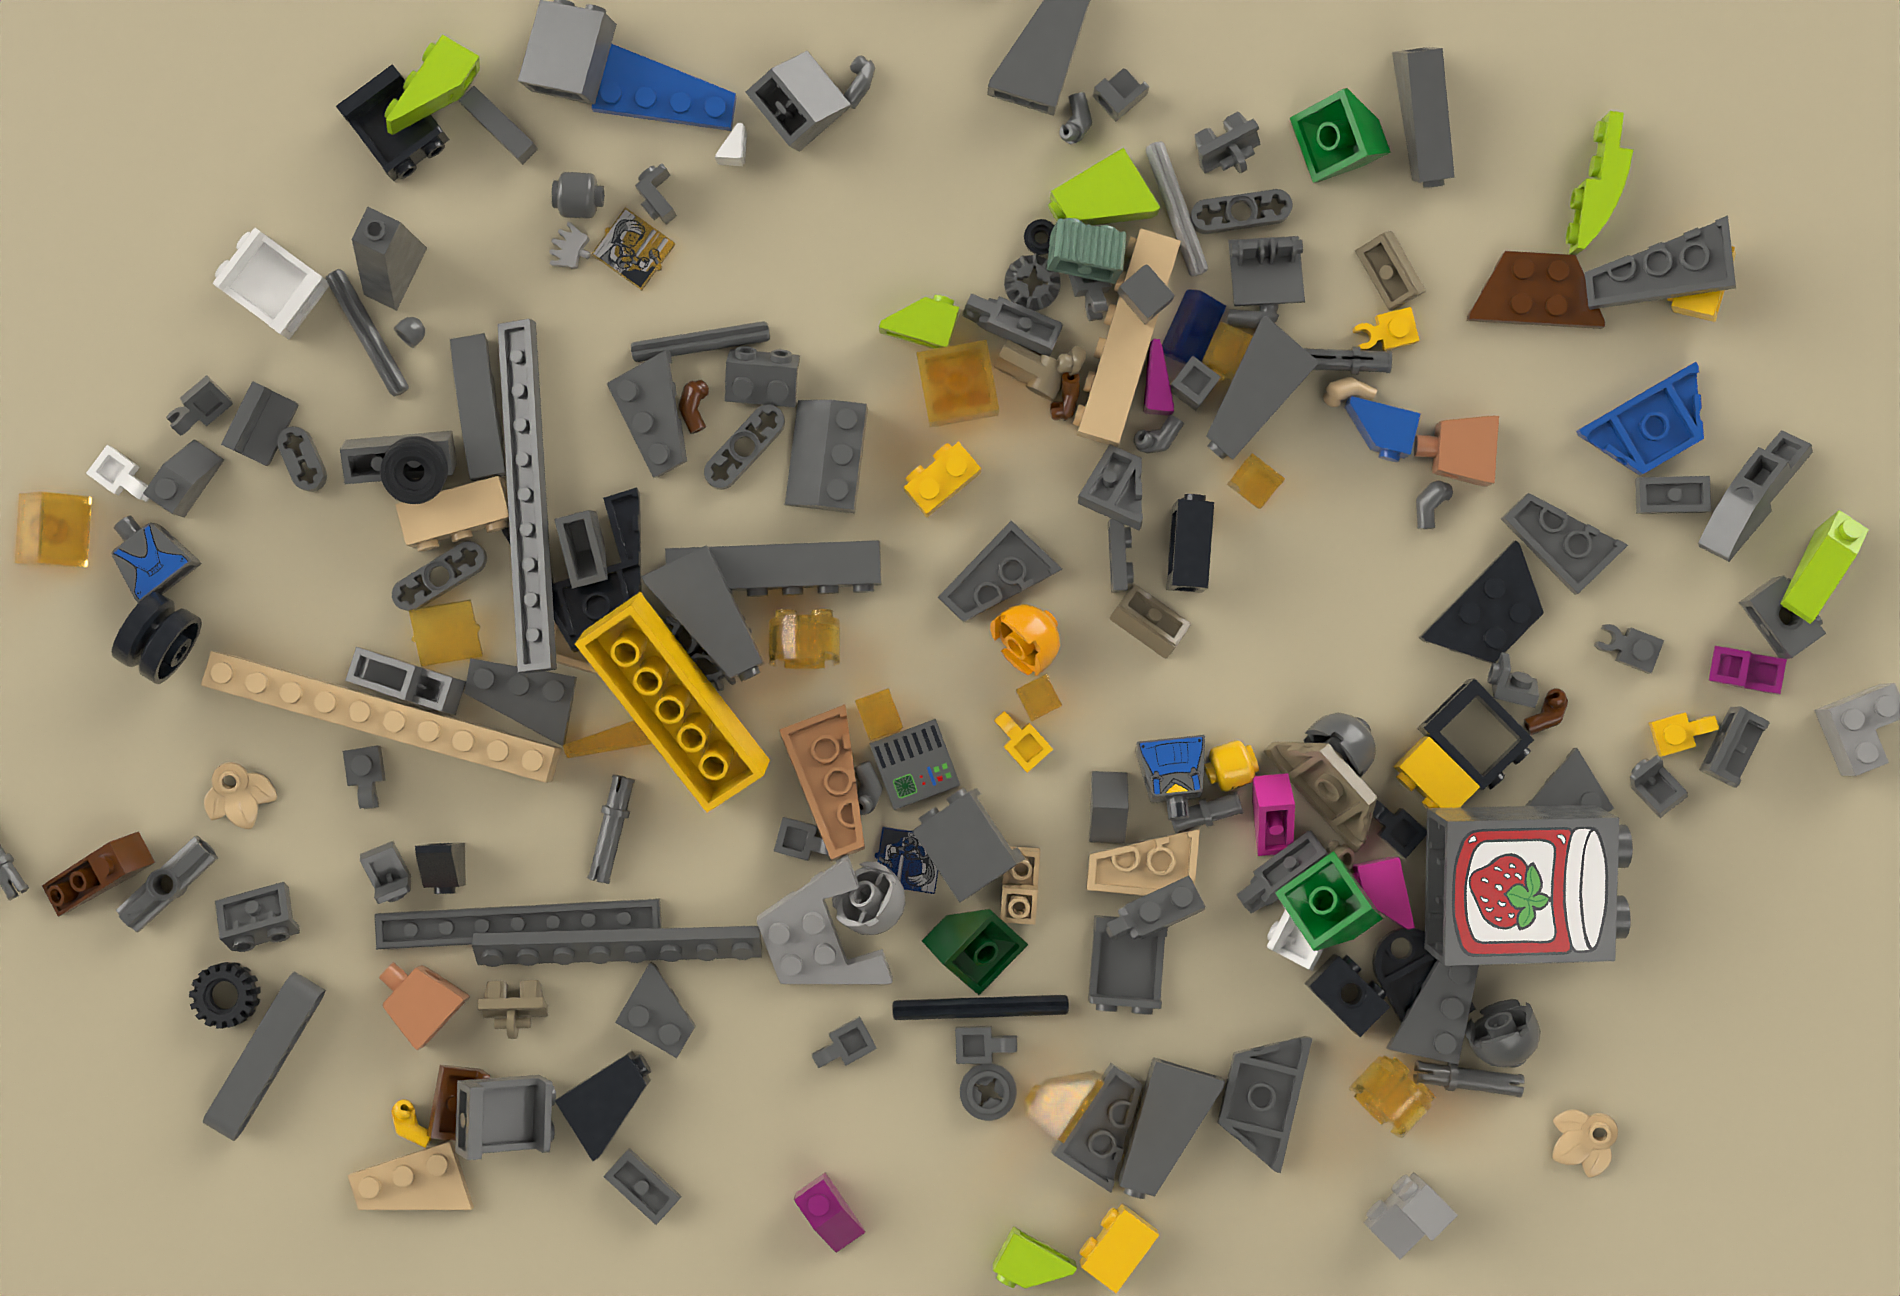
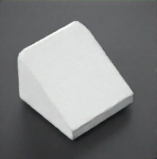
M743 123L736 124L716 153L715 159L717 164L729 166H743L745 164L747 131Z

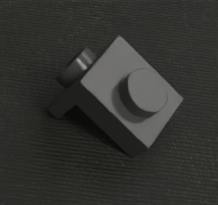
M662 163L658 167L653 165L643 171L638 177L640 182L635 186L640 195L645 199L641 206L654 221L660 217L667 225L677 215L671 205L656 189L670 177L667 168Z
M1658 755L1654 756L1651 760L1643 759L1631 771V788L1659 818L1663 817L1688 797V792L1663 767V760Z
M394 841L360 854V862L375 889L374 898L377 904L386 901H398L410 892L411 874Z

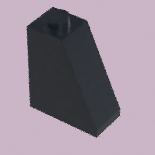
M632 1050L555 1100L592 1161H595L604 1153L651 1081L648 1076L651 1073L648 1063L641 1054L636 1056Z

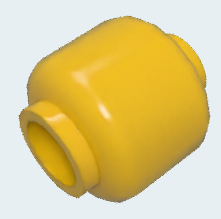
M1239 740L1212 748L1209 751L1210 762L1204 764L1210 784L1217 782L1220 789L1225 792L1251 784L1255 773L1259 772V766L1251 745L1245 746Z

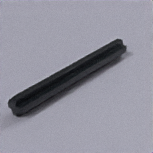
M1066 995L896 1000L892 1004L894 1020L1066 1015L1069 1011V1000Z

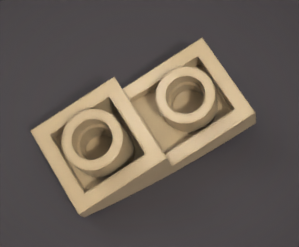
M1018 847L1025 860L1003 874L1000 919L1005 923L1035 925L1040 848Z

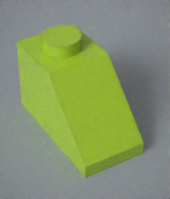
M934 295L933 299L924 297L881 320L879 331L881 334L947 353L959 315V307L953 305L954 300L945 296Z
M1012 1227L993 1262V1271L997 1273L996 1279L1011 1288H1015L1017 1284L1026 1289L1073 1275L1077 1269L1075 1260L1015 1227Z

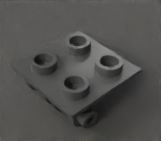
M1299 236L1228 241L1234 306L1305 303L1301 263L1303 241L1299 239Z

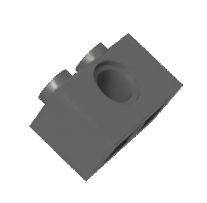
M1784 575L1770 579L1741 600L1739 604L1777 656L1782 659H1790L1817 641L1826 632L1821 627L1823 621L1819 614L1809 624L1790 611V622L1787 625L1781 622L1779 611L1783 605L1780 603L1792 580L1790 578L1786 579Z

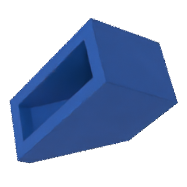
M1353 396L1346 401L1345 409L1369 449L1379 452L1378 457L1380 459L1399 462L1400 458L1405 459L1411 455L1421 413Z

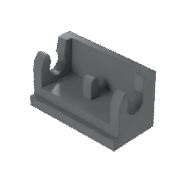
M1741 706L1730 707L1699 770L1737 788L1741 782L1740 777L1763 731L1768 728L1770 722Z

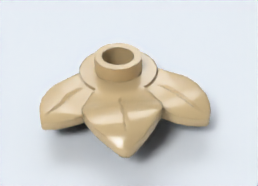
M226 762L219 765L212 775L213 787L205 795L204 807L211 820H217L227 815L234 825L244 829H251L257 819V804L273 802L277 799V794L274 786L264 775L260 773H247L240 764ZM228 775L233 776L236 779V784L228 786L224 783L223 778Z
M1567 1110L1553 1119L1556 1127L1563 1133L1553 1150V1159L1556 1162L1565 1165L1582 1163L1586 1175L1590 1178L1601 1174L1609 1166L1612 1160L1610 1146L1615 1143L1618 1137L1617 1124L1610 1116L1603 1113H1595L1589 1116L1579 1110ZM1596 1128H1603L1607 1131L1603 1137H1596L1593 1134Z

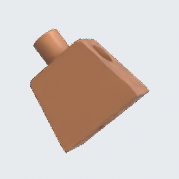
M1493 415L1440 421L1435 426L1434 436H1415L1414 456L1432 457V473L1435 475L1488 487L1495 483L1499 416Z
M393 962L379 977L393 991L383 1002V1008L416 1050L423 1048L470 998L466 992L423 965L416 967L407 975Z

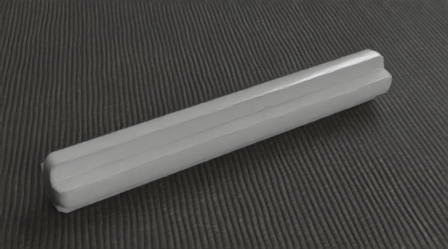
M1162 141L1152 143L1147 146L1146 154L1176 239L1181 241L1179 247L1187 270L1191 277L1201 275L1208 270V265L1165 144Z

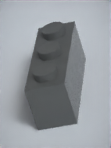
M453 431L345 440L340 448L344 483L357 484L382 481L380 466L387 450L393 443L408 436H420L436 443L446 456L448 475H453L457 466ZM409 461L404 465L405 474L409 478L414 479L424 476L425 470L421 463Z

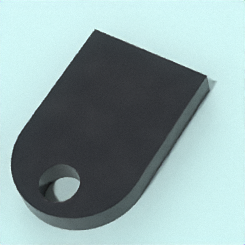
M1399 928L1386 934L1377 944L1372 960L1374 975L1380 987L1386 992V997L1401 1024L1403 1017L1408 1009L1412 1007L1422 989L1424 981L1437 961L1434 956L1424 949L1425 931L1416 928ZM1397 938H1405L1409 942L1410 949L1405 957L1396 958L1391 952V945ZM1472 1002L1469 1013L1476 1010Z

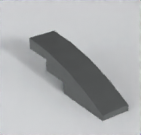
M485 333L450 339L456 396L470 480L472 482L495 476H506L501 417L497 408L495 382L490 367L487 337Z

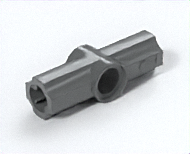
M194 836L160 869L153 871L148 876L147 881L116 909L119 918L135 932H140L175 898L184 895L188 886L218 859L215 850L199 836ZM164 875H169L173 880L174 886L170 893L165 892L161 886Z

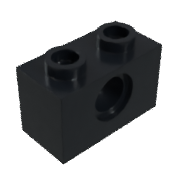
M1333 954L1304 984L1354 1034L1361 1037L1390 1008L1383 1000L1387 994L1373 980L1367 984L1358 975L1362 969L1348 955L1341 958ZM1355 983L1358 988L1357 997L1353 1001L1344 1002L1341 997L1342 988L1346 984Z

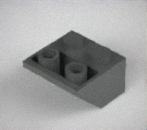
M808 51L771 68L746 91V94L788 146L799 152L852 106Z

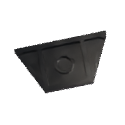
M1516 540L1513 541L1420 635L1419 639L1460 654L1475 657L1478 660L1491 664L1493 662L1496 663L1501 653H1505L1544 614L1520 543Z

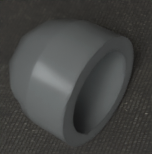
M406 317L394 327L397 335L411 348H415L425 336V327L420 319L415 317Z

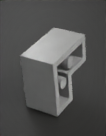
M1895 683L1878 684L1814 710L1841 776H1857L1889 763L1875 729L1900 720V694Z
M1413 1172L1410 1176H1402L1393 1185V1193L1384 1202L1379 1200L1368 1210L1366 1214L1368 1218L1364 1223L1400 1260L1424 1235L1433 1241L1458 1215L1427 1183Z

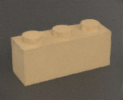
M500 476L441 491L436 497L425 503L407 504L401 502L395 504L405 543L409 547H417L418 552L439 547L438 541L452 538V542L473 538L472 532L486 528L487 533H492L508 528L507 487L505 480Z

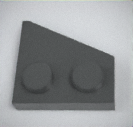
M1109 444L1078 495V504L1139 531L1143 520L1142 458Z
M652 962L647 966L615 1022L675 1058L679 1056L696 1027L689 1014L680 1005L679 999L673 990L669 988L661 976L656 964Z

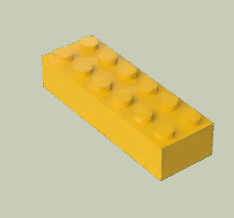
M641 592L584 630L575 643L576 647L706 813L764 776L770 759Z

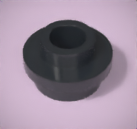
M1044 219L1031 222L1024 232V243L1027 249L1038 255L1048 254L1050 234L1055 225ZM1043 232L1047 235L1048 240L1040 244L1036 242L1034 237L1037 233Z

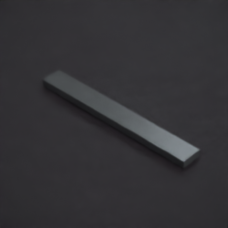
M660 898L375 914L376 950L472 945L473 933L662 928Z

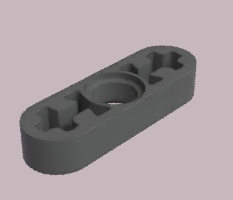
M1281 189L1200 200L1194 205L1190 218L1195 231L1201 234L1225 232L1279 224L1287 219L1292 211L1293 203L1290 195ZM1272 198H1277L1278 204H1284L1285 207L1281 209L1279 215H1275L1272 209L1262 210L1260 214L1262 218L1257 219L1258 207L1255 200H1260L1259 207L1270 205ZM1242 202L1249 206L1251 215L1247 220L1239 221L1232 216L1231 207L1235 203ZM1220 205H1225L1224 216L1227 223L1222 224L1223 216L1212 218L1210 225H1205L1204 220L1197 219V216L1201 215L1203 208H1207L1209 214L1220 213Z
M771 404L758 407L706 463L704 476L712 487L721 490L731 487L783 431L785 418L778 407ZM765 413L770 416L775 413L777 416L774 420L777 426L774 429L769 426L760 433L766 439L760 443L758 437L747 429L753 425L757 431L763 424L760 418L761 415ZM742 437L752 439L755 444L753 453L747 457L739 456L735 452V443ZM729 451L731 456L737 462L742 463V465L737 469L732 463L726 471L729 478L726 481L721 478L714 481L712 478L715 476V473L712 469L715 465L723 467L729 461L728 458L723 456Z
M466 541L460 543L397 582L392 590L394 604L405 611L419 610L482 571L487 563L486 551L482 546L474 542ZM466 549L470 552L477 551L478 556L474 558L476 565L473 567L467 563L461 565L457 569L462 574L457 577L455 568L447 561L452 558L453 562L457 564L465 558L464 551ZM443 566L449 572V580L445 585L436 587L430 580V574L434 568ZM422 576L424 585L432 593L427 595L425 590H421L414 595L415 602L413 604L409 601L402 602L401 598L405 595L403 589L407 586L413 590L421 586L422 584L417 579Z

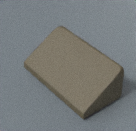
M1392 231L1382 233L1355 250L1389 311L1426 291Z
M1136 584L1131 586L1110 616L1112 622L1165 659L1173 652L1191 623Z

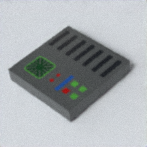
M936 719L869 743L894 810L960 786Z

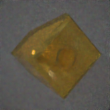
M1092 1070L1045 1079L1041 1086L1035 1083L1024 1099V1102L1028 1104L1025 1108L1026 1114L1064 1144L1104 1085L1101 1074Z

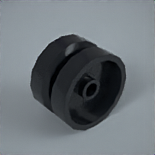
M152 592L136 605L124 621L114 640L111 651L112 656L127 667L139 665L140 675L155 684H161L177 671L192 650L200 634L201 618L186 609L181 608L175 611V605L172 600L159 592Z

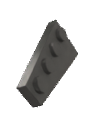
M1728 215L1700 229L1697 227L1683 233L1682 236L1664 243H1657L1649 246L1647 250L1632 256H1624L1585 272L1588 307L1590 310L1736 289Z

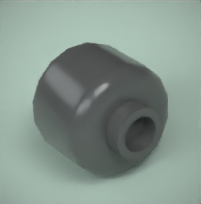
M563 172L558 180L553 181L552 206L553 208H558L562 217L590 219L595 216L597 207L604 206V186H598L594 174Z

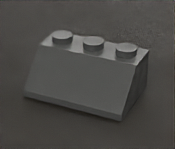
M798 400L785 505L855 514L868 414L867 404L839 400Z

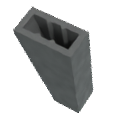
M1043 0L991 77L987 95L1054 116L1091 0Z
M1423 47L1392 52L1412 181L1423 182V188L1445 185L1444 179L1455 178L1443 48Z
M367 206L351 239L363 294L397 311L427 247L401 222Z
M1266 315L1260 320L1206 436L1211 440L1207 446L1221 459H1224L1227 455L1234 459L1319 363Z
M707 545L641 576L646 586L731 679L739 676L741 682L761 673L758 667L765 664L712 551Z
M1153 1057L1118 1178L1120 1187L1125 1188V1194L1139 1199H1145L1146 1194L1156 1196L1222 1091L1225 1083L1222 1077Z

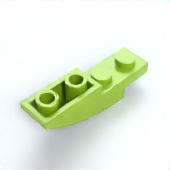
M1609 111L1601 121L1596 123L1593 141L1598 142L1597 154L1592 156L1589 165V176L1593 177V179L1586 178L1578 188H1574L1571 196L1570 208L1574 209L1575 213L1573 223H1569L1566 232V244H1570L1569 255L1579 254L1598 235L1614 211L1625 187L1634 149L1620 148L1623 112Z

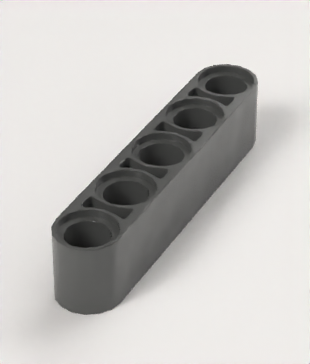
M295 971L288 977L205 1114L204 1124L232 1141H235L240 1136L325 995V989Z

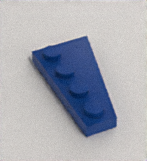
M611 44L595 105L592 104V110L597 113L732 131L737 96L734 92Z

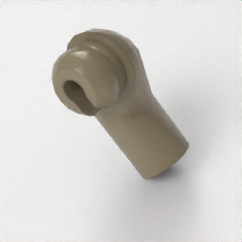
M1075 346L1068 354H1060L1057 360L1059 362L1058 371L1060 373L1068 372L1069 375L1077 374L1086 359L1085 350L1080 346Z

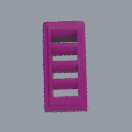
M1153 339L1150 341L1147 355L1143 412L1145 414L1169 416L1174 413V402L1163 347L1160 339Z

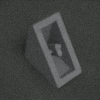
M1092 771L1089 842L1125 843L1129 810L1128 773Z

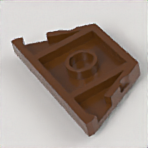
M1505 251L1481 290V294L1473 308L1467 315V321L1593 329L1605 327V320L1600 308L1590 310L1588 307L1585 274L1577 256L1569 254Z

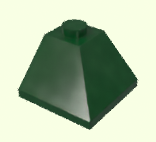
M991 909L946 915L922 940L926 947L946 968L978 995L1028 946V943Z

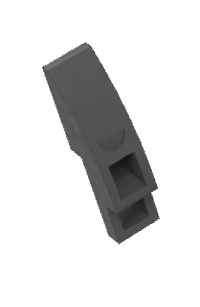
M1781 430L1765 450L1758 447L1737 474L1716 507L1699 540V547L1730 562L1772 512L1771 502L1813 453L1812 444Z

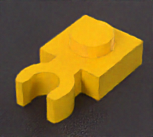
M1411 307L1376 315L1375 321L1377 326L1369 323H1360L1352 329L1353 333L1362 331L1368 334L1369 341L1357 346L1360 347V350L1364 351L1370 350L1376 342L1380 341L1383 351L1415 344L1420 341Z

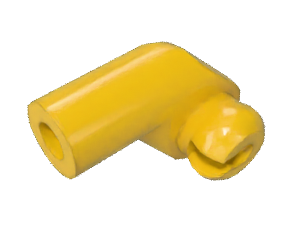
M406 1099L397 1101L391 1111L396 1133L417 1145L427 1148L432 1138L427 1136V1128L418 1125L412 1102Z

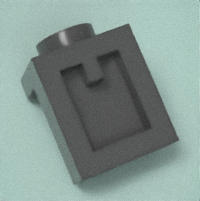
M1502 652L1498 663L1493 662L1488 673L1487 681L1492 684L1493 698L1535 708L1539 699L1537 679L1524 672L1511 673L1510 656L1508 653Z

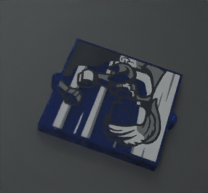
M883 827L879 852L875 853V858L878 859L877 862L886 866L898 877L904 890L935 894L938 869L913 831Z

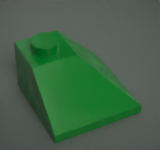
M1348 88L1342 89L1290 117L1313 183L1363 167L1391 153L1379 119Z
M1334 851L1275 892L1314 952L1354 940L1383 919L1364 889Z

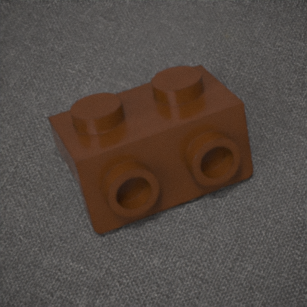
M440 1065L427 1136L432 1139L456 1141L457 1082L460 1080L491 1078L490 1074L479 1068Z

